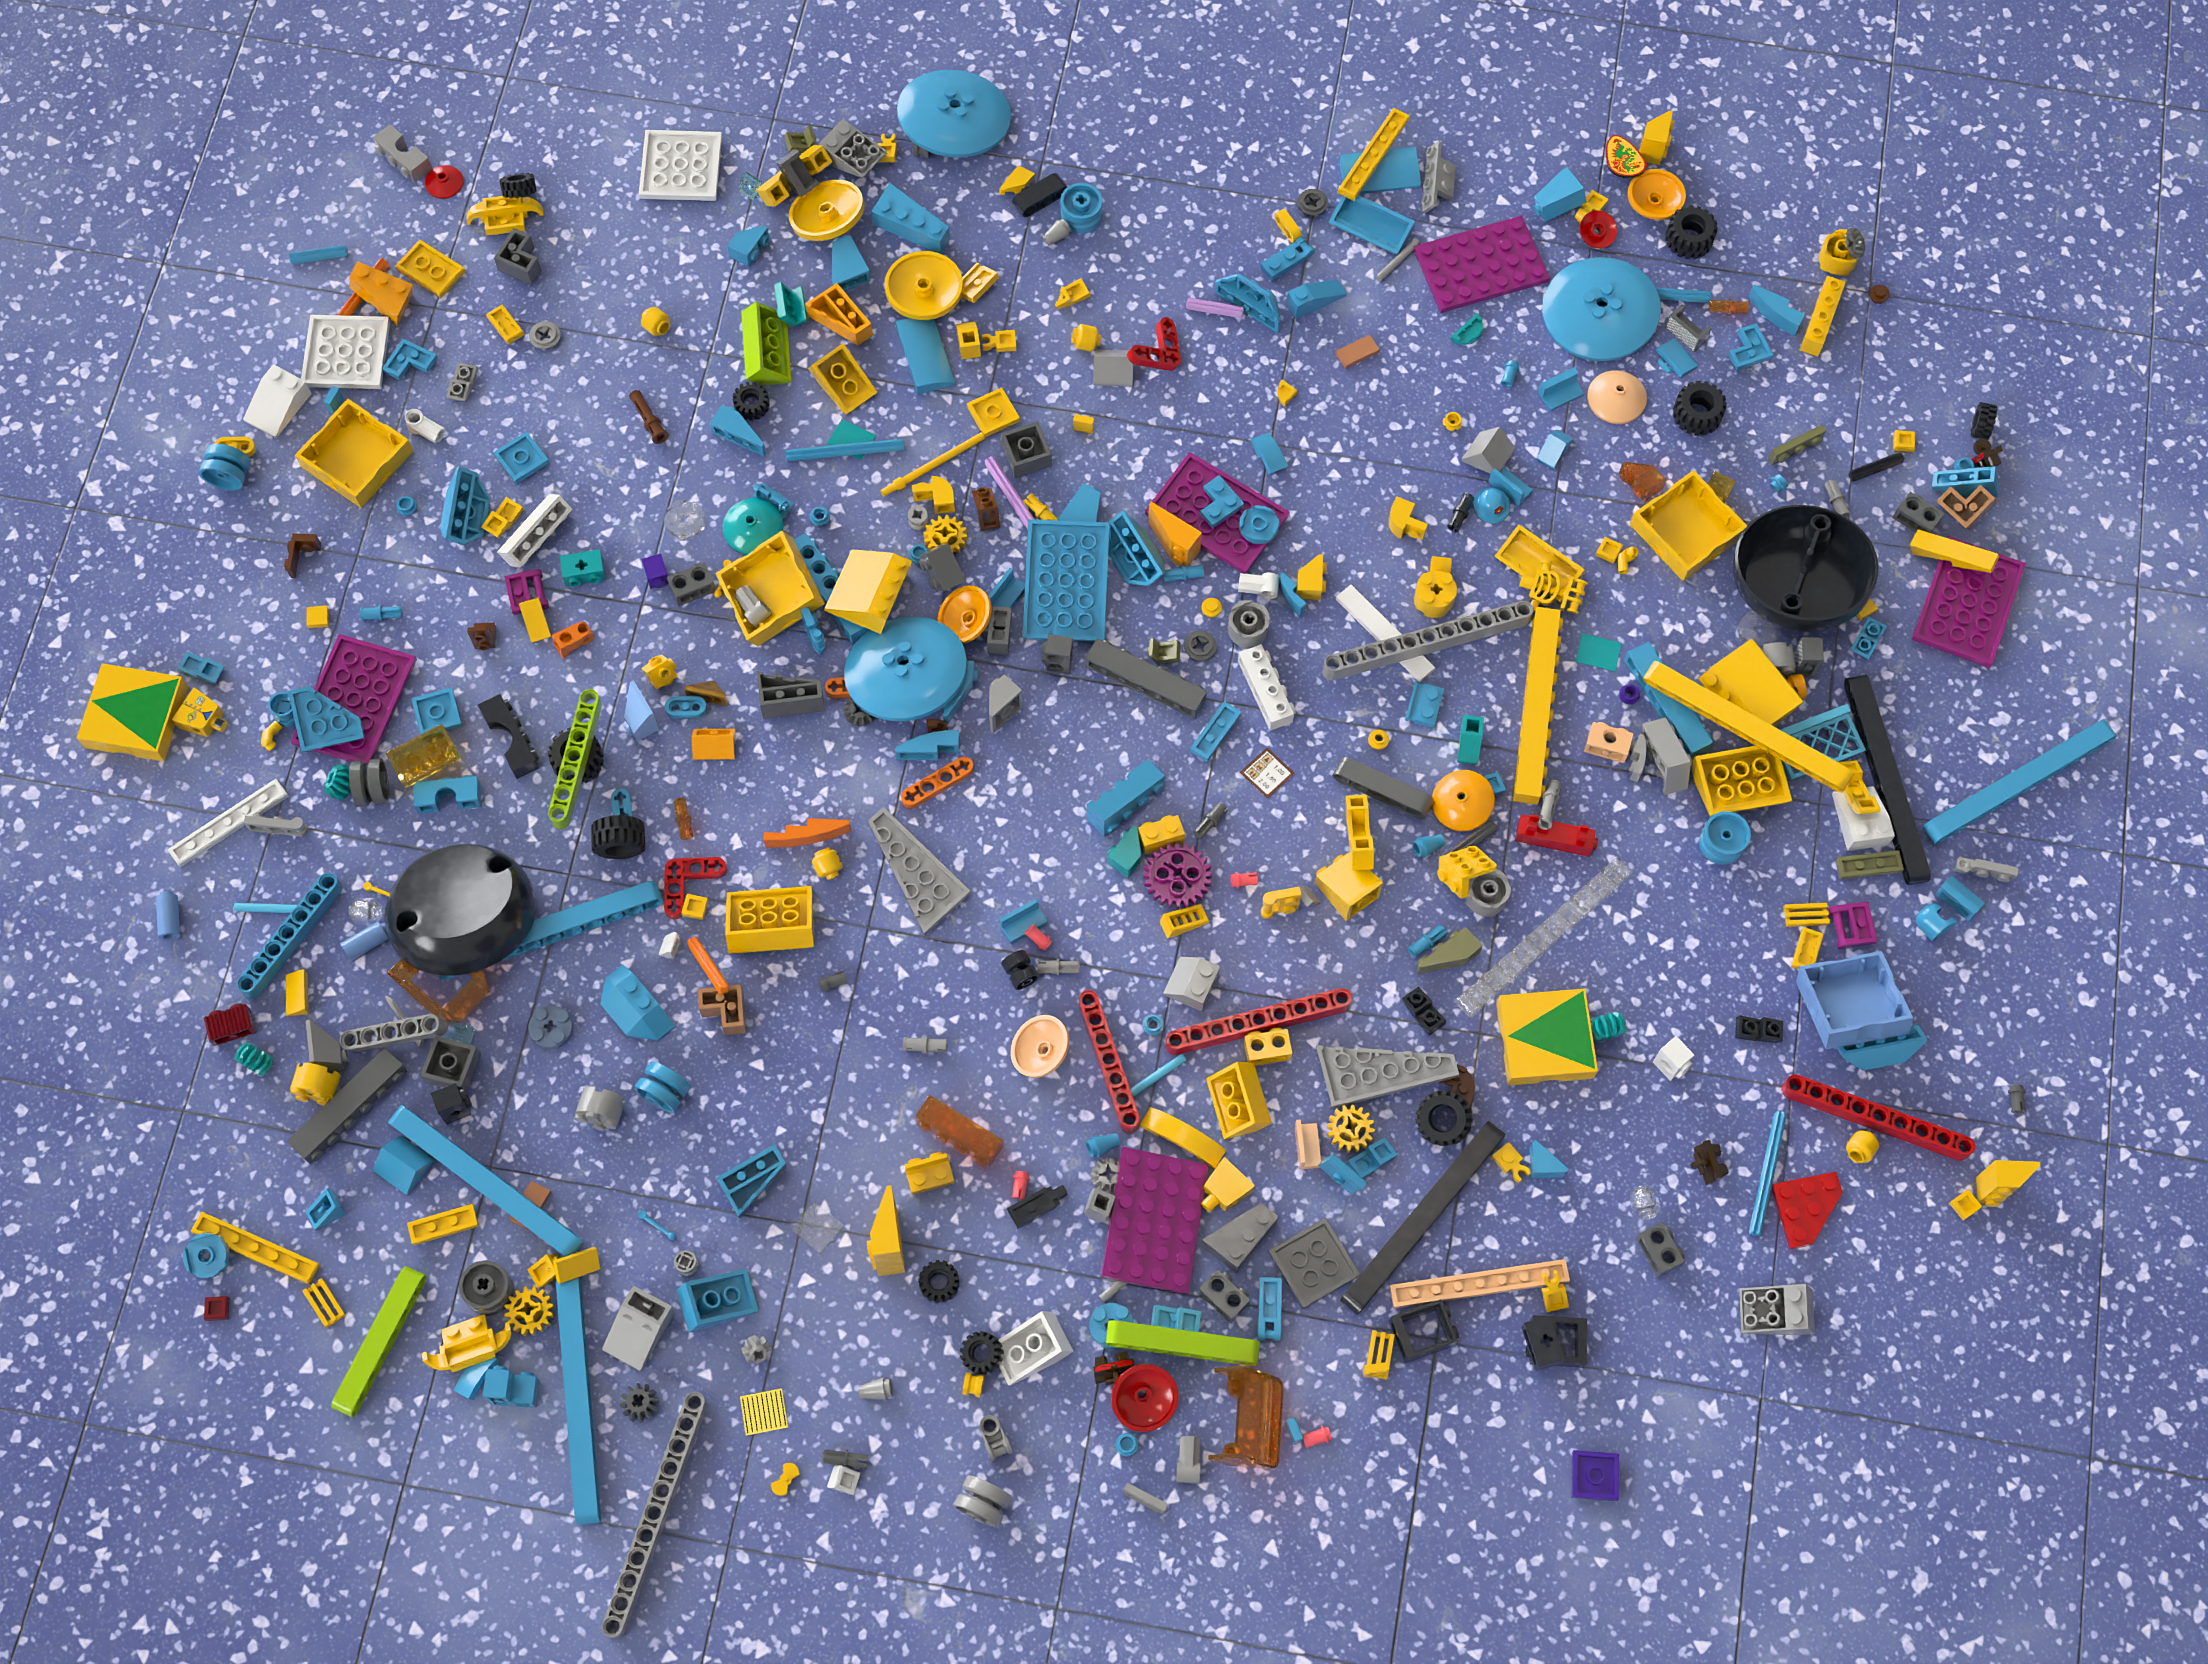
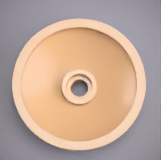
M1607 371L1598 375L1591 382L1587 400L1593 413L1600 419L1613 424H1625L1637 419L1643 413L1647 403V393L1640 380L1632 374L1624 371Z
M1040 1015L1024 1023L1017 1031L1011 1045V1059L1015 1068L1023 1075L1031 1078L1044 1077L1056 1070L1068 1052L1069 1034L1067 1028L1060 1020L1049 1015Z

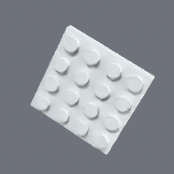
M645 130L639 198L716 201L722 132Z
M310 315L301 379L307 383L308 387L332 388L334 386L337 388L381 389L383 380L382 368L385 365L390 328L389 317Z

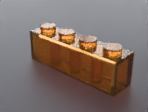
M931 1095L928 1096L915 1115L916 1122L918 1123L917 1126L925 1132L930 1130L936 1134L935 1137L945 1144L947 1142L951 1143L960 1154H969L973 1157L972 1160L980 1166L985 1164L990 1167L1004 1146L1003 1139Z

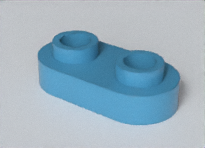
M675 696L666 701L665 711L673 719L701 718L707 712V705L705 700L699 696ZM675 707L679 708L678 711H673ZM695 707H700L698 711L693 710Z

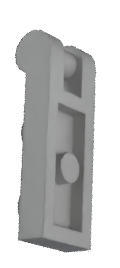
M254 814L253 816L245 815L244 825L249 831L300 837L308 833V827L299 817L286 820L279 816L266 818L260 814Z

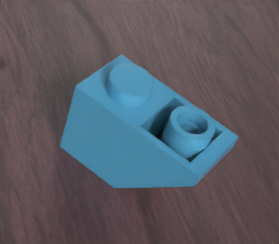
M760 226L738 231L727 245L729 257L750 266L753 261L757 260L761 249L769 243L768 227Z

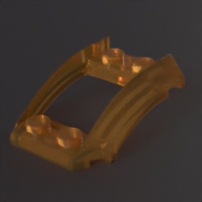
M402 958L387 972L396 983L430 1013L455 1023H460L490 992L483 970L469 973L468 975L472 979L442 1008L411 981L420 970L413 968Z

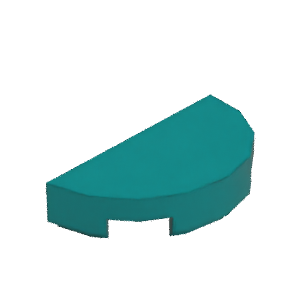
M1476 313L1451 336L1450 340L1461 345L1476 342L1483 331L1480 315Z

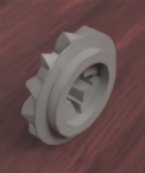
M548 321L535 324L529 332L531 344L536 349L541 348L544 351L546 348L553 349L555 344H559V339L561 338L558 326ZM547 334L549 335V338H544V339L542 340V336H541V335H544V336L547 335Z
M1105 1158L1101 1161L1098 1160L1092 1169L1091 1178L1097 1189L1107 1193L1115 1191L1119 1167L1117 1159ZM1107 1167H1109L1111 1173H1115L1112 1176L1111 1183H1109L1106 1176H1103L1106 1173Z

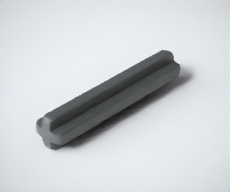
M1492 820L1488 821L1446 852L1445 855L1469 846L1478 845L1497 830V825Z

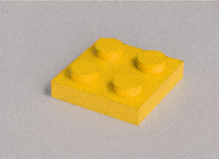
M1002 387L967 403L970 414L985 438L1020 422L1019 415Z

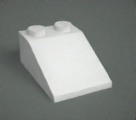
M273 364L261 379L243 420L277 438L311 395L307 383Z
M1874 786L1866 788L1870 796H1875L1881 810L1878 813L1857 814L1848 804L1844 792L1832 793L1847 851L1887 846L1895 836L1890 817Z
M1041 1311L998 1340L1002 1344L1001 1349L1004 1350V1354H1001L1003 1361H999L998 1364L1008 1386L1057 1363L1074 1352L1054 1312Z

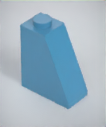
M1566 167L1534 196L1535 205L1533 208L1536 215L1541 216L1546 222L1587 203L1584 187Z
M851 235L840 237L833 241L832 284L837 283L845 292L870 282V271Z
M1083 483L1059 516L1058 521L1097 522L1101 492L1096 487Z

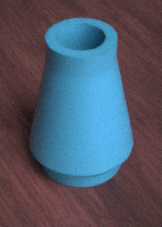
M1442 834L1419 837L1412 843L1414 853L1417 857L1422 856L1425 858L1440 847L1445 846V839Z
M1116 1133L1090 1137V1140L1086 1141L1087 1151L1092 1158L1095 1156L1099 1158L1120 1145V1140Z

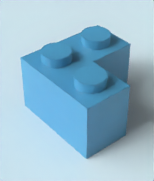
M494 1366L493 1369H486L483 1397L491 1405L537 1408L540 1380L531 1372H520V1375H513L512 1372L507 1370V1367Z

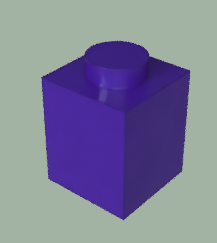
M661 554L642 559L650 589L662 588L669 584Z

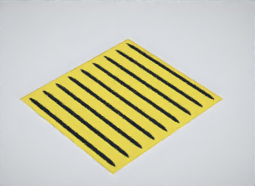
M782 1388L740 1396L746 1436L788 1427Z

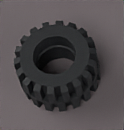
M1689 205L1688 208L1685 206L1681 207V210L1677 209L1672 214L1665 233L1666 245L1668 248H1672L1671 252L1678 253L1677 256L1679 257L1685 256V259H1690V257L1698 259V256H1705V253L1710 251L1718 231V227H1716L1717 221L1713 220V214L1709 215L1707 209L1702 210L1700 206L1694 208L1693 205ZM1690 229L1697 232L1699 235H1690L1686 233L1684 230Z
M1696 381L1695 384L1690 382L1687 386H1684L1679 391L1673 407V418H1676V425L1680 424L1679 428L1682 431L1685 429L1687 430L1686 433L1691 434L1692 432L1694 436H1699L1700 433L1703 436L1707 435L1708 431L1710 433L1714 432L1715 428L1719 427L1727 407L1726 397L1722 395L1721 389L1717 390L1716 385L1712 384L1711 386L1707 381L1704 383ZM1691 405H1702L1709 412H1698Z
M571 727L567 728V732L560 731L558 737L554 736L552 738L554 743H550L548 746L550 749L548 751L549 761L556 776L559 774ZM595 735L582 781L585 783L589 782V778L594 779L597 777L596 772L600 773L602 770L600 765L604 764V755ZM580 737L576 740V742H581L585 738ZM574 775L568 776L566 780H572Z
M612 815L594 821L591 825L593 853L607 859H627L640 855L646 849L645 823L636 817L626 815Z
M1436 1091L1427 1095L1420 1102L1419 1109L1416 1111L1417 1119H1415L1419 1127L1417 1129L1419 1133H1422V1137L1430 1141V1143L1439 1146L1457 1144L1462 1139H1465L1468 1132L1471 1131L1473 1112L1469 1107V1103L1461 1095L1451 1091ZM1441 1105L1452 1107L1457 1115L1455 1127L1446 1132L1436 1129L1432 1122L1434 1110Z

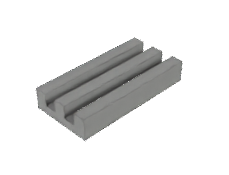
M1129 1483L1126 1484L1123 1490L1125 1496L1161 1515L1165 1514L1168 1508V1504Z

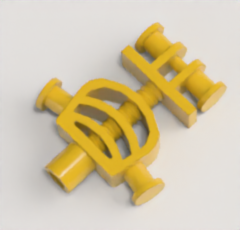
M1548 560L1541 561L1542 570H1537L1535 578L1522 575L1519 587L1531 590L1529 598L1532 600L1533 612L1539 604L1544 606L1551 605L1559 595L1564 597L1560 607L1561 611H1565L1567 602H1571L1570 607L1566 611L1572 614L1579 613L1577 609L1582 604V600L1579 597L1585 595L1584 588L1585 585H1588V582L1576 579L1577 586L1575 589L1572 588L1574 577L1570 576L1567 588H1560L1559 575L1556 572L1550 571L1553 562ZM1544 576H1547L1548 584L1544 583ZM1551 577L1557 581V587L1552 585ZM1549 593L1554 594L1550 599H1546ZM1570 593L1576 594V595H1575V598H1574V597H1570V596H1569Z

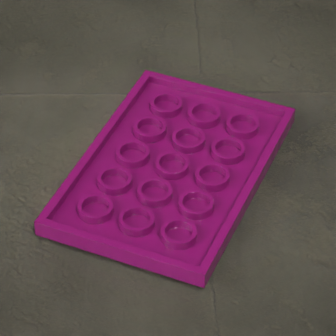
M1522 215L1414 246L1415 256L1440 313L1550 281V276Z
M1191 452L1187 454L1152 500L1156 505L1202 532L1201 548L1243 574H1247L1270 542L1253 544L1241 535L1239 522L1242 513L1246 509L1252 508V506H1266L1272 509L1279 519V529L1290 516L1288 510ZM1220 475L1244 502V507L1212 529L1200 515L1202 509L1214 502L1203 490V486ZM1149 506L1145 509L1147 516L1149 514Z
M1947 536L1948 539L1955 540V541H1958V542H1961V543H1964V544H1968V545H1971V546H1974V547H1977V548H1981V549L1990 551V550H1988V549H1985V548L1976 546V545H1974V544H1971V543L1962 541V540H1960V539H1957V538H1954V537H1951V536ZM1999 554V559L1992 573L1954 567L1951 561L1939 559L1911 640L1991 668L2026 563Z
M339 634L314 690L360 717L365 739L312 751L348 762L362 760L368 765L370 759H374L415 666L416 656ZM296 729L291 739V744L300 747Z
M1127 1147L1121 1149L1114 1191L1115 1199L1111 1210L1101 1278L1185 1295L1189 1294L1208 1164Z

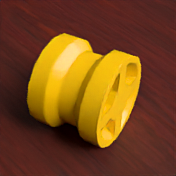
M966 1372L962 1395L974 1394L975 1397L980 1398L984 1384V1375L973 1376L972 1373Z

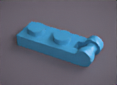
M1301 236L1293 244L1262 262L1260 268L1273 281L1310 258L1315 253V249L1311 245L1309 246L1307 240Z
M1259 1278L1258 1341L1273 1339V1341L1280 1342L1282 1278ZM1265 1323L1274 1324V1330H1265Z

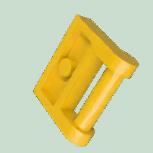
M1300 887L1265 893L1261 916L1269 919L1275 913L1283 912L1284 914H1290L1299 909L1301 899Z

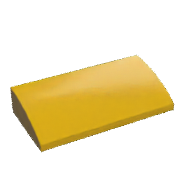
M1519 524L1495 555L1496 559L1521 576L1525 575L1535 578L1537 570H1542V560L1552 561L1553 565H1551L1550 571L1556 572L1559 575L1560 588L1563 589L1567 588L1570 576L1574 577L1572 586L1574 588L1577 584L1576 579H1581L1585 574L1584 568ZM1544 576L1545 584H1548L1547 576ZM1551 577L1552 585L1557 587V581ZM1558 595L1556 600L1561 603L1564 597Z

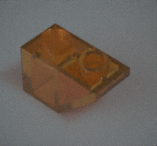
M1624 462L1619 471L1622 481L1628 483L1633 489L1634 494L1644 502L1661 491L1666 482L1664 476L1653 465Z

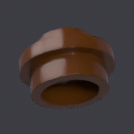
M1875 285L1871 288L1869 294L1874 303L1881 304L1888 300L1890 292L1883 285Z

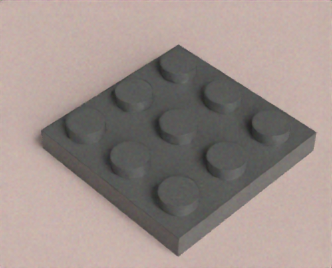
M1326 1218L1268 1251L1302 1309L1360 1276L1358 1269Z

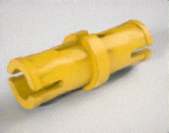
M1033 493L1027 496L1029 500H1024V503L1035 513L1038 519L1058 520L1049 510V507L1043 505Z

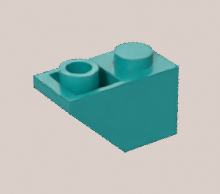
M1463 715L1460 725L1457 763L1478 765L1484 717Z
M1134 825L1130 830L1124 831L1120 837L1121 841L1117 846L1113 845L1107 853L1108 864L1127 878L1141 863L1138 830Z

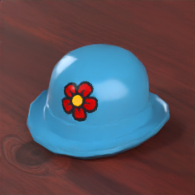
M1485 488L1474 497V510L1483 521L1497 524L1504 521L1509 515V498L1500 489Z

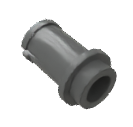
M841 971L828 977L822 976V979H819V984L822 992H830L829 989L846 985L847 980L844 972Z
M2012 1085L2010 1090H2008V1094L2011 1095L2012 1113L2026 1112L2024 1100L2026 1090L2023 1088V1085Z

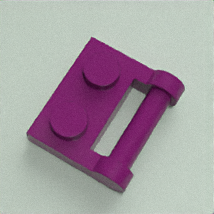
M540 569L504 576L513 615L522 613L519 603L531 600L527 580H533L537 598L539 597L542 609L546 610L549 608L548 600L545 599L541 580L543 575Z
M1868 902L1835 905L1829 908L1830 915H1833L1838 936V949L1877 943ZM1842 913H1847L1852 938L1847 939Z

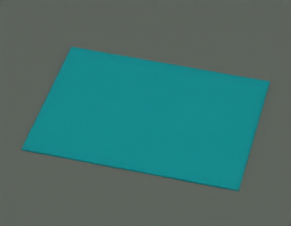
M841 419L826 444L831 446L872 442L876 435ZM864 454L851 456L861 460Z
M1582 633L1575 662L1616 671L1622 643Z

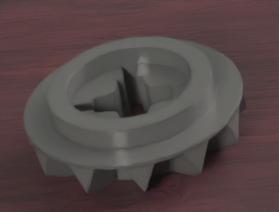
M1307 189L1299 195L1297 204L1299 210H1302L1304 215L1309 214L1311 217L1314 215L1320 216L1322 212H1326L1328 198L1318 189ZM1310 201H1312L1313 203L1316 202V207L1313 206L1312 204L1309 205V202H1310Z
M1855 227L1847 229L1845 243L1849 255L1854 259L1862 258L1865 251L1863 235Z
M1194 631L1184 641L1185 653H1187L1190 659L1193 658L1197 662L1200 660L1207 661L1208 658L1213 657L1217 648L1215 638L1206 631ZM1197 640L1201 645H1205L1203 652L1199 648L1196 649Z
M852 698L848 699L846 705H844L845 718L855 726H865L875 719L874 716L866 712L856 713V704Z

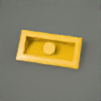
M305 969L285 975L286 1016L309 1014L308 973Z

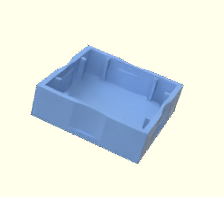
M1882 951L1852 956L1840 961H1825L1799 966L1796 983L1826 1050L1910 1033L1913 1016L1902 993L1895 985L1892 971Z

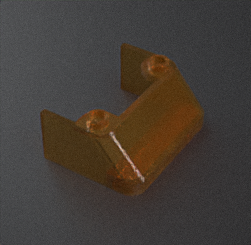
M1246 1366L1214 1368V1373L1228 1377L1227 1390L1232 1397L1238 1399L1235 1443H1227L1222 1454L1209 1455L1208 1460L1235 1467L1276 1468L1280 1460L1284 1392L1281 1379Z

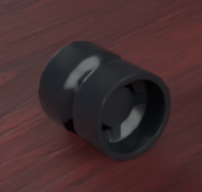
M1025 950L1016 951L1008 955L1001 962L1006 974L1011 975L1010 981L1015 990L1024 989L1039 979V974L1034 965H1029L1031 960Z

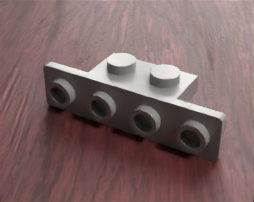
M1440 141L1429 146L1426 151L1427 159L1422 198V212L1425 214L1437 205V195L1450 200L1454 193L1456 165L1441 158L1442 142Z

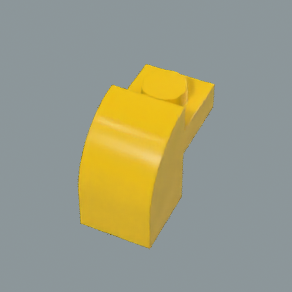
M931 476L932 483L922 482L912 485L914 502L934 500L935 514L955 512L953 489L944 478Z
M1397 496L1389 516L1391 532L1400 539L1406 533L1412 538L1423 540L1428 524L1411 518L1415 503Z

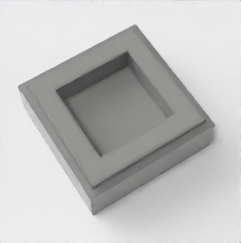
M1299 886L1301 900L1306 906H1316L1320 902L1308 886Z

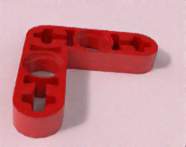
M1163 317L1156 324L1159 348L1134 345L1127 353L1128 360L1132 364L1173 371L1180 365L1181 356L1175 323L1172 319ZM1165 340L1170 342L1172 347H1168L1165 344ZM1151 354L1155 355L1158 361H1154L1151 358Z
M720 857L675 858L667 861L664 874V910L667 917L673 920L682 917L681 912L685 902V880L722 878L727 873L726 862ZM700 864L702 869L698 873H692L690 871L691 866ZM705 864H708V867H709L707 873H706ZM716 864H720V867H722L719 868L718 872L714 870ZM675 865H677L678 870L676 871L677 879L673 878L672 870H670L673 869ZM674 884L680 886V891L676 894L669 892L670 886ZM672 899L676 900L677 908H679L676 909V913H672L670 910L673 908Z

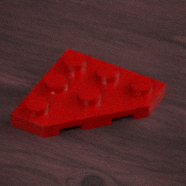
M1837 1172L1772 1184L1771 1189L1790 1250L1811 1246L1843 1193Z

